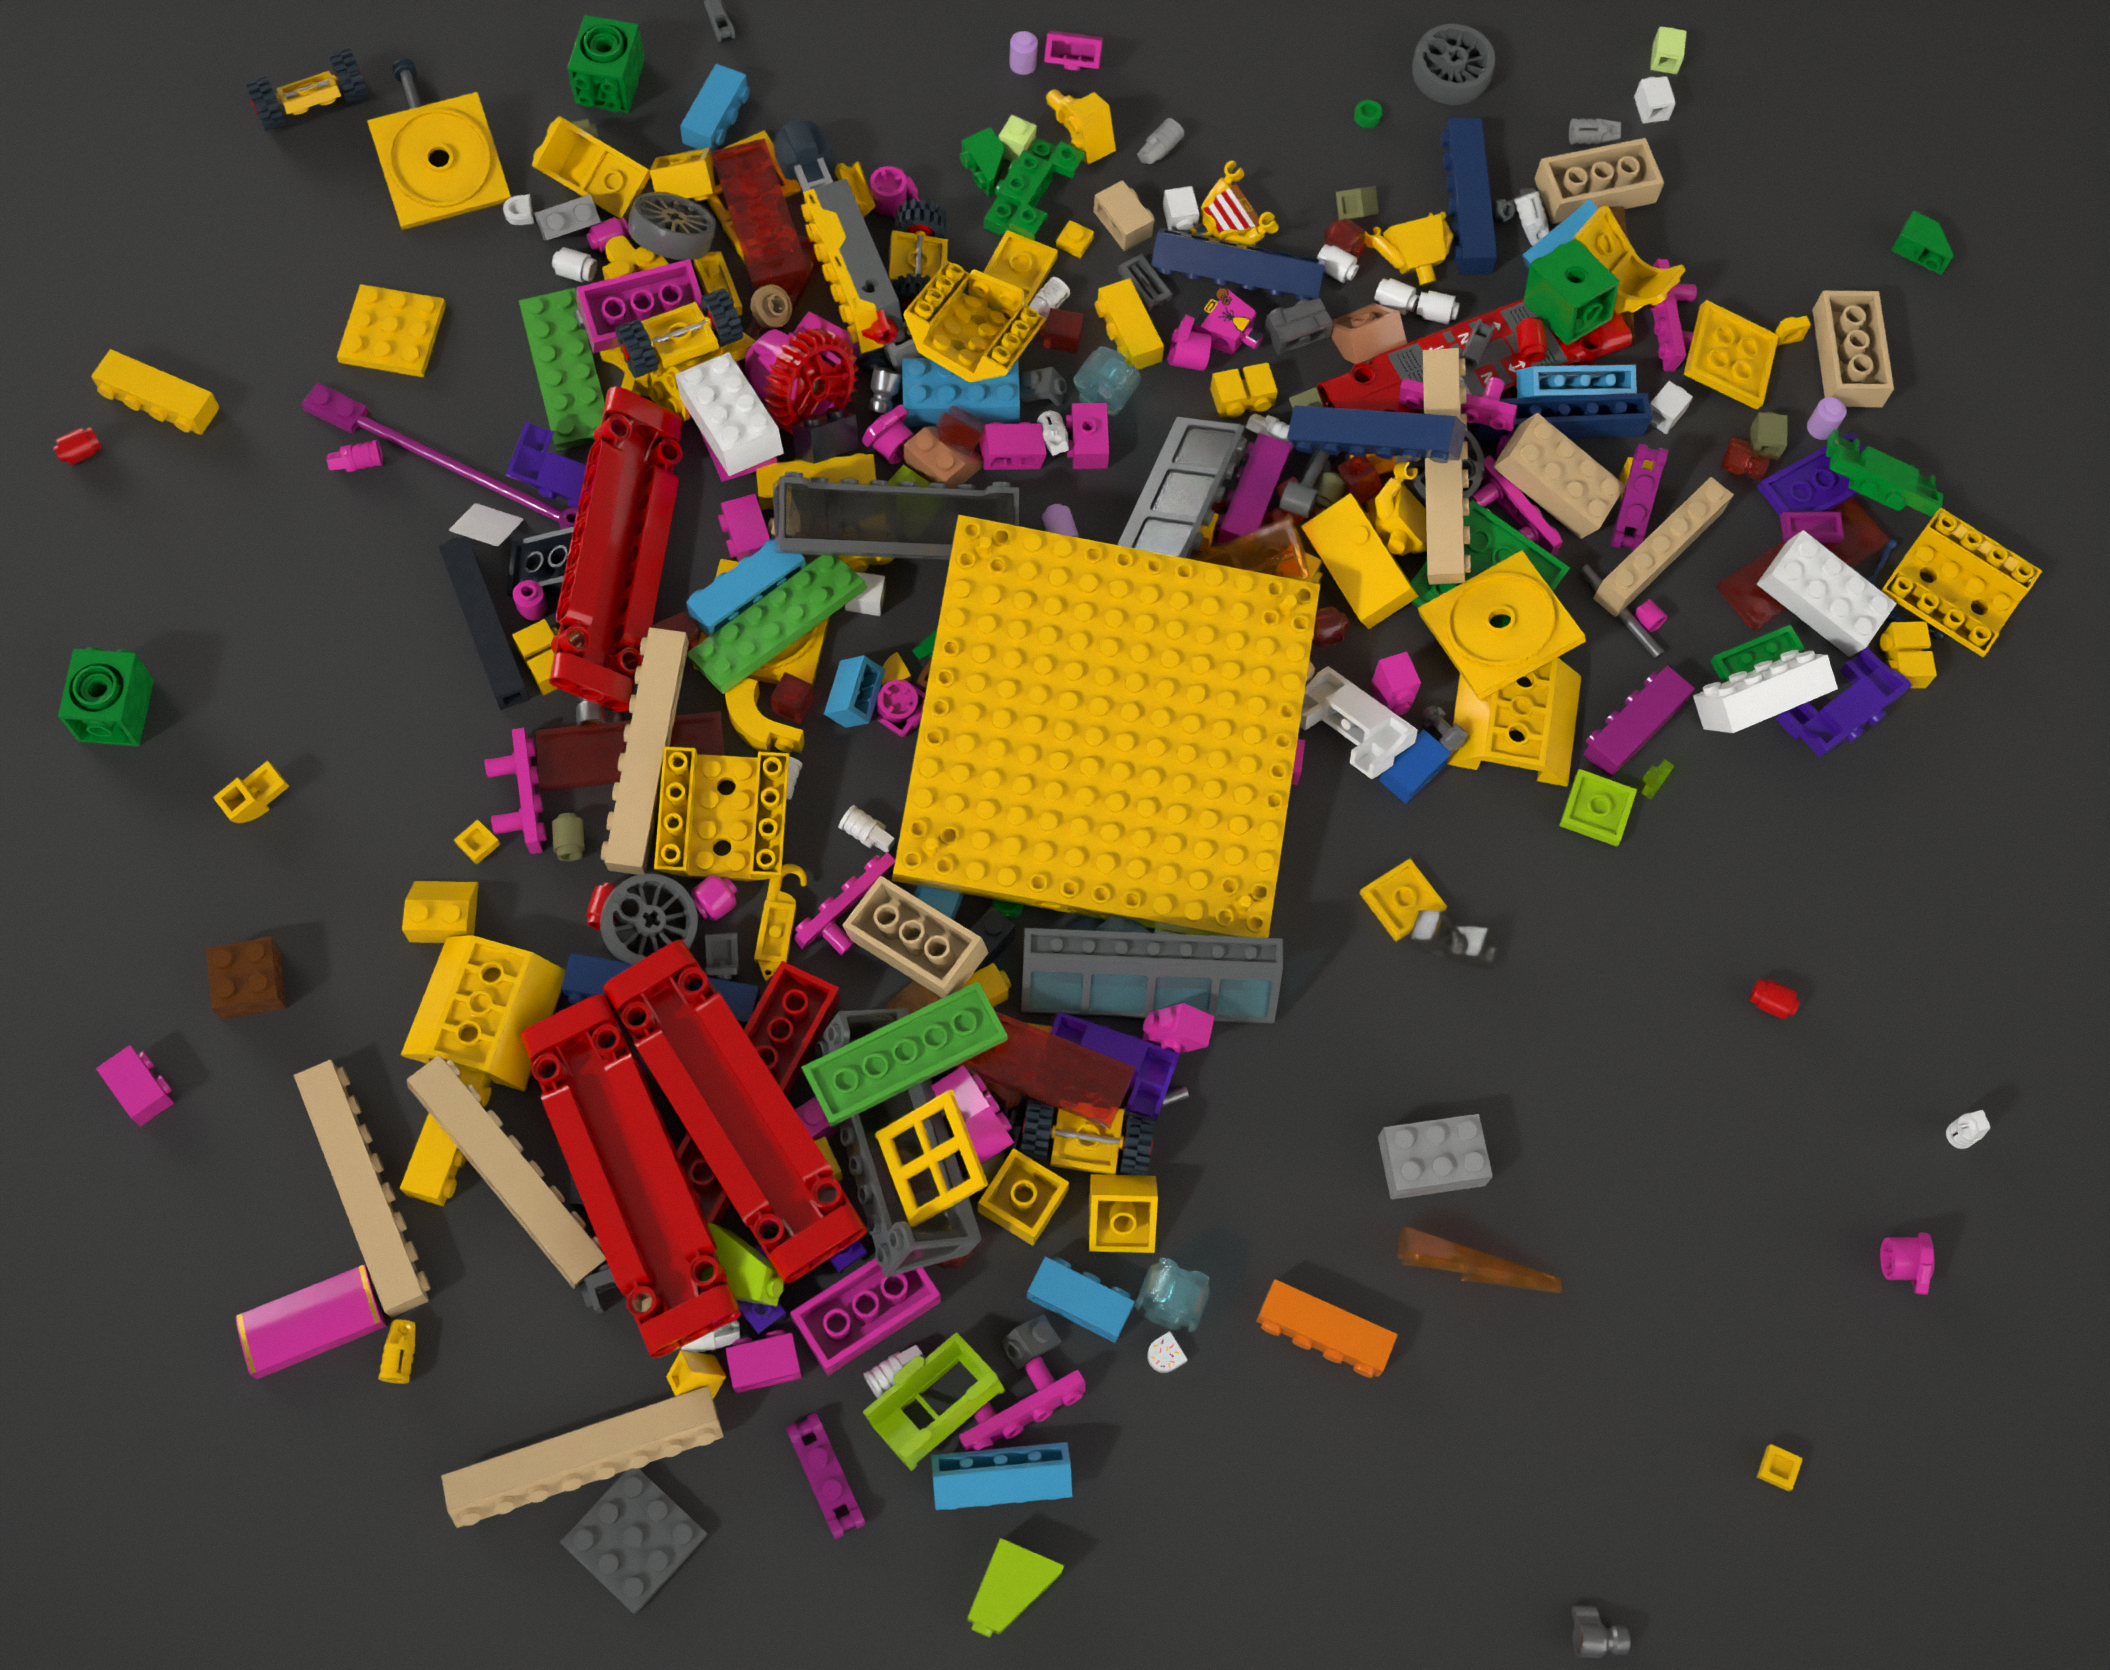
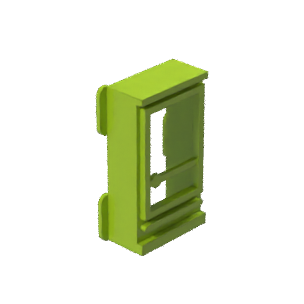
M956 1332L925 1359L917 1356L900 1369L893 1377L895 1385L867 1407L863 1413L875 1431L909 1470L912 1471L918 1466L917 1462L999 1392L1003 1393L1005 1389L997 1374ZM961 1362L976 1378L977 1382L967 1390L963 1397L939 1416L921 1397V1394L957 1363ZM915 1399L935 1419L928 1427L921 1430L902 1411Z

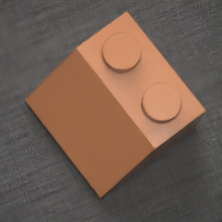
M1372 303L1332 320L1331 338L1344 359L1355 364L1362 362L1369 364L1377 355L1407 344L1400 312Z
M947 425L924 427L904 444V463L929 483H944L947 489H957V485L964 484L983 467L982 457Z

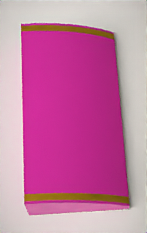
M365 1264L236 1316L240 1342L249 1374L255 1379L262 1378L387 1327Z

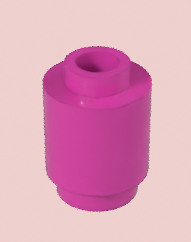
M614 217L590 226V233L587 234L591 248L593 250L597 249L600 254L606 252L605 245L611 238L624 236L630 240L632 237L628 231V224L623 217L619 219Z
M526 580L520 582L514 588L513 598L519 614L530 621L541 619L548 609V603L542 586L535 581Z

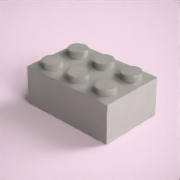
M1479 1114L1384 1127L1378 1136L1391 1200L1486 1186L1493 1177Z

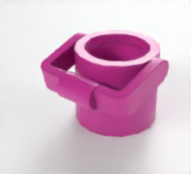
M885 166L875 170L871 175L870 192L876 206L874 208L876 213L882 216H893L895 219L898 206H903V202L907 201V194L912 199L920 202L917 195L919 191L911 177L905 175L902 169Z
M1185 314L1179 328H1176L1172 335L1167 360L1171 366L1204 371L1210 356L1211 335L1191 331L1195 318Z
M902 404L880 416L867 428L862 438L866 447L872 445L890 464H897L904 459V444L915 436L903 424L908 411Z
M892 680L887 682L877 696L875 705L879 714L877 721L898 736L907 737L912 729H916L920 724L924 701L919 707L916 708L918 704V697L924 700L925 693L908 681ZM909 718L902 730L892 724L903 722Z
M1919 1233L1918 1237L1884 1238L1880 1250V1261L1885 1278L1887 1280H1912L1915 1294L1928 1295L1929 1283L1933 1276L1935 1263L1931 1236L1927 1233Z

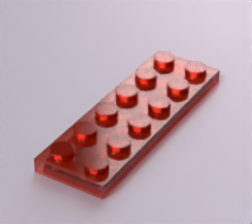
M765 138L712 151L713 164L753 289L809 275Z
M1851 497L1830 511L1841 512L1845 538L1841 543L1820 544L1852 568L1885 547L1890 539ZM1786 543L1778 544L1721 581L1717 586L1718 591L1754 632L1788 610L1757 585Z
M721 711L675 716L670 747L695 748L699 755L725 756ZM631 720L536 730L540 790L548 791L620 782L622 771H618V761L620 753L626 752L627 742H624V730L627 723L631 724Z
M996 1011L995 1013L1008 1035V1040L955 1066L960 1068L964 1065L970 1073H978L980 1077L1108 1129H1111L1136 1072V1067Z

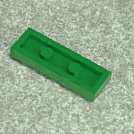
M1788 625L1712 657L1710 662L1724 683L1729 681V676L1742 671L1751 672L1755 670L1754 666L1758 663L1769 660L1775 662L1780 660V655L1785 652L1798 650L1799 653H1803L1805 648L1791 625Z

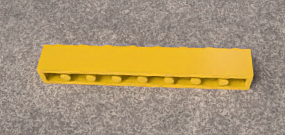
M497 968L488 969L484 973L483 979L487 982H494L499 979L501 971ZM474 1027L464 1029L460 1036L461 1040L464 1042L473 1041L478 1035V1030ZM456 1066L461 1072L458 1078L465 1087L470 1084L475 1088L482 1098L479 1104L485 1107L491 1095V1088L489 1086L492 1078L490 1075ZM430 1113L423 1126L400 1189L408 1197L444 1207L446 1199H450L455 1192L457 1180L454 1178L459 1167L462 1168L467 1158Z

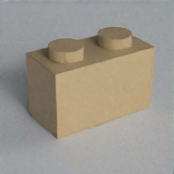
M1123 180L1095 194L1094 213L1124 251L1152 237L1153 224L1155 222L1152 212L1148 208L1143 207L1135 190L1129 189Z

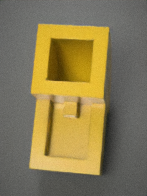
M266 761L244 780L237 777L213 798L231 821L245 823L268 812L270 808L267 805L285 791L289 785L273 764Z

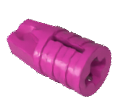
M378 440L341 446L340 451L330 453L326 458L330 471L346 469V472L358 471V469L383 466L384 464Z

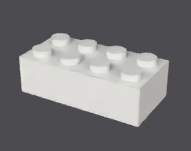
M729 352L675 374L682 402L728 476L783 454L779 428Z
M1804 530L1786 542L1757 583L1759 587L1848 657L1867 647L1897 604Z
M1791 650L1781 654L1780 660L1775 662L1769 660L1756 664L1754 666L1755 670L1751 672L1742 671L1732 674L1727 682L1722 684L1715 682L1704 686L1703 692L1693 695L1703 729L1735 733L1837 690L1828 655L1815 654L1814 651L1799 653L1798 650Z

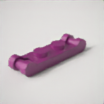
M1638 443L1611 538V547L1620 548L1625 546L1634 551L1644 541L1662 470L1666 463L1668 449L1658 448L1654 450L1649 449L1648 445ZM1644 460L1653 461L1652 470L1642 468ZM1626 526L1635 528L1633 536L1624 534Z
M814 1412L807 1416V1420L797 1425L793 1422L785 1426L836 1540L844 1536V1531L854 1526L858 1529L866 1525V1522L817 1412ZM814 1432L817 1441L805 1446L801 1437ZM846 1505L849 1514L837 1519L834 1511Z

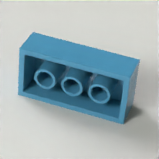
M929 358L902 359L903 407L908 411L904 420L906 427L947 425L948 427L984 426L994 422H1001L1003 424L1019 423L1018 359L1007 375L974 382L964 380Z

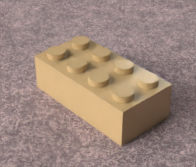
M1646 138L1543 158L1540 161L1534 179L1552 224L1564 221L1589 199L1597 208L1608 205L1611 212L1656 203L1664 185L1663 178Z
M1823 291L1812 311L1825 398H1837L1843 402L1845 407H1883L1894 390L1879 291Z
M1538 413L1518 426L1493 465V468L1580 539L1601 527L1625 488L1621 481Z
M881 875L842 925L851 941L942 998L961 990L989 953L980 936Z

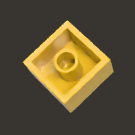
M1013 1148L978 1202V1212L1034 1246L1066 1196L1069 1182Z

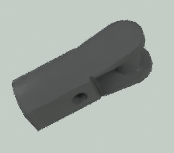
M704 0V5L718 43L728 37L735 39L734 29L723 1Z
M1478 319L1459 358H1465L1466 368L1476 369L1496 325L1492 324V326L1482 323V319Z

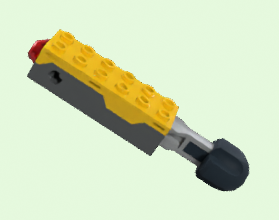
M792 120L782 127L776 136L774 146L775 157L785 179H798L803 190L805 204L801 205L805 221L810 223L805 225L810 242H816L813 246L818 261L825 263L822 265V270L826 281L833 283V285H830L834 301L841 303L838 306L841 318L844 323L850 324L847 330L852 344L857 343L861 353H865L906 340L899 300L847 179L833 182L828 169L834 164L835 154L827 136L817 124L811 121Z

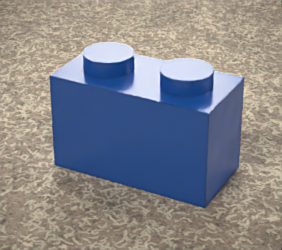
M1423 729L1416 736V741L1413 745L1394 757L1393 766L1381 774L1379 781L1407 804L1447 764L1451 752Z

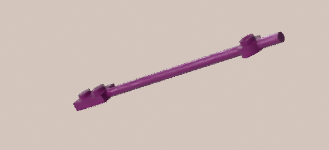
M316 383L301 404L305 412L351 434H354L358 427L366 429L559 522L560 529L574 527L575 523H570L569 521L576 518V508H568L565 511H561L366 417L369 413L367 406L322 384Z

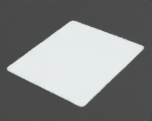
M475 503L449 531L499 546L523 521V518Z

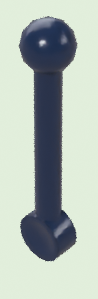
M1894 538L1886 541V549L1872 576L1866 579L1875 587L1878 584L1877 577L1892 549H1895L1898 545L1897 540Z
M1892 610L1886 618L1887 622H1893L1894 620L1897 622H1914L1898 616L1895 610ZM1928 627L1929 634H1932L1935 639L1940 640L1944 638V632Z

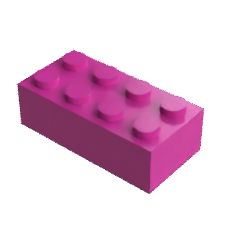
M690 259L576 287V300L593 353L620 347L615 327L636 319L643 321L693 302L697 303L702 314L706 317L702 310V295Z
M911 1252L903 1263H906V1261L910 1262L909 1260L913 1261V1259L916 1260L914 1253ZM874 1258L796 1308L790 1314L799 1332L827 1376H829L940 1304L941 1295L923 1267L891 1277H884L881 1265Z

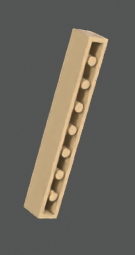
M1459 348L1423 350L1424 414L1457 416L1467 426V414H1461V404H1466V386H1460V377L1466 376L1465 358L1459 359ZM1467 441L1463 442L1459 461L1448 460L1447 463H1437L1431 461L1430 458H1425L1429 584L1465 583V573L1471 572L1470 554L1464 555V544H1470V527L1464 526L1463 517L1469 516V498H1463V488L1469 487L1468 469L1462 470V460L1468 459Z
M649 627L648 636L643 637L641 641L640 655L644 657L642 666H637L635 672V684H638L637 694H632L630 699L629 712L633 713L631 724L627 723L624 730V742H627L626 752L620 753L618 771H622L620 782H615L613 787L612 799L616 801L614 812L610 811L608 814L607 830H610L608 842H603L601 850V860H605L608 871L637 875L646 874L660 801L664 747H670L689 645L686 632Z
M438 1055L407 1079V1087L572 1288H576L584 1281V1277L592 1275L599 1267L606 1263V1258L598 1238L594 1236L591 1239L583 1230L586 1227L583 1219L577 1212L569 1213L562 1203L565 1199L554 1185L549 1188L541 1179L544 1173L533 1160L528 1163L520 1152L523 1151V1147L513 1135L507 1137L499 1128L503 1124L498 1116L491 1109L486 1112L479 1104L482 1098L475 1088L470 1084L465 1087L458 1078L461 1072L450 1059L445 1062Z
M330 1059L295 1074V1081L384 1312L393 1318L429 1302L426 1291L431 1289L424 1271L418 1273L414 1261L419 1259L412 1241L406 1243L402 1232L407 1230L406 1223L401 1212L395 1213L391 1202L396 1200L389 1182L383 1184L379 1174L384 1171V1167L378 1154H372L368 1143L373 1142L366 1124L360 1125L357 1115L362 1112L354 1095L349 1097L345 1087L350 1085L345 1069L343 1067L338 1068Z
M706 1386L444 1474L441 1477L447 1510L457 1528L464 1525H473L481 1519L496 1514L508 1513L514 1508L525 1504L541 1502L549 1496L564 1491L576 1490L581 1485L599 1479L611 1478L614 1474L631 1468H641L649 1462L664 1457L676 1456L681 1451L696 1446L711 1444L714 1440L724 1436L709 1387Z

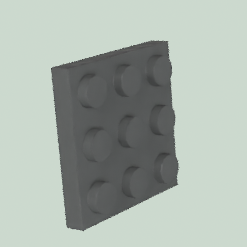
M631 1468L624 1472L560 1543L636 1615L708 1534L639 1468Z

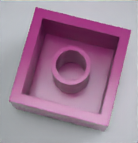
M963 1065L931 1086L936 1096L949 1089L954 1090L955 1099L981 1164L1014 1143L1007 1132L1012 1129L1011 1124L1003 1112L996 1114L1000 1107L990 1091L983 1094L987 1087L978 1073L971 1076Z

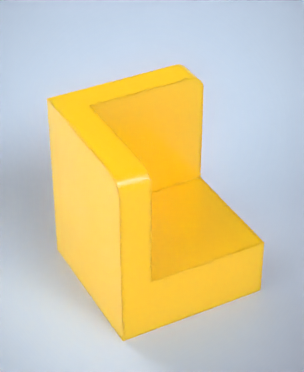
M680 1350L666 1378L675 1396L708 1386L714 1400L726 1375L714 1355Z

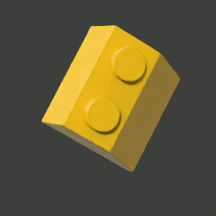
M710 147L657 157L651 166L650 175L655 192L670 193L687 199L693 198L694 201L705 200L714 192L715 179Z
M414 881L405 899L402 931L408 941L414 943H445L447 937L474 936L478 882Z
M1091 1174L1089 1251L1155 1253L1158 1204L1156 1176Z

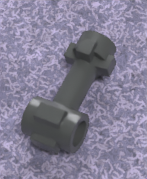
M1523 188L1520 190L1521 195L1516 198L1536 192L1534 188ZM1496 199L1491 202L1492 215L1497 221L1504 222L1513 217L1515 210H1517L1514 199L1507 202L1505 199Z
M1427 707L1422 713V719L1425 721L1423 724L1430 730L1435 727L1442 734L1443 737L1439 742L1451 753L1456 749L1458 750L1466 742L1465 739L1469 734L1457 723L1451 727L1443 719L1446 713L1440 707Z

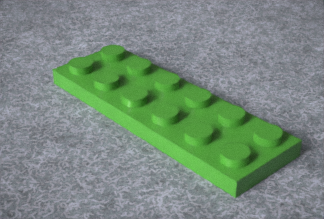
M575 288L519 300L550 429L554 431L552 437L556 451L596 442L594 430L601 424L605 402L586 329L579 327L574 312L579 308Z
M821 555L688 651V659L724 694L867 589L865 581L838 556Z
M979 981L802 1066V1070L832 1127L1007 1041L1008 1035Z

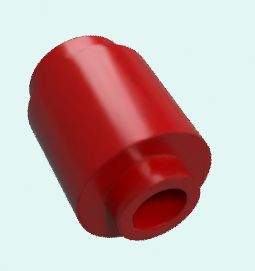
M1535 317L1525 318L1515 328L1519 355L1523 357L1524 362H1539L1546 357L1548 350L1545 325L1543 321Z
M91 426L86 429L80 427L57 438L56 442L58 445L53 447L61 463L68 461L70 466L97 454L96 451L102 448Z
M603 883L602 886H595L586 913L588 918L587 925L601 931L600 915L602 907L609 894L617 885ZM613 916V924L616 925L618 920Z
M1758 979L1749 998V1001L1754 1003L1756 1008L1783 1020L1788 1015L1793 1017L1800 1003V999L1796 998L1797 991L1770 979L1766 981Z

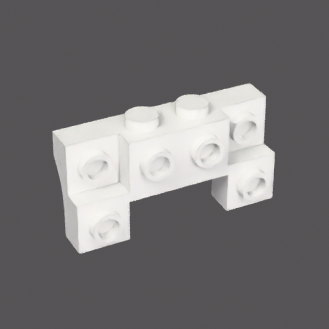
M1329 666L1319 671L1305 687L1300 727L1307 730L1323 720L1352 741L1357 747L1352 749L1349 763L1371 779L1392 767L1394 757L1416 741L1418 730Z

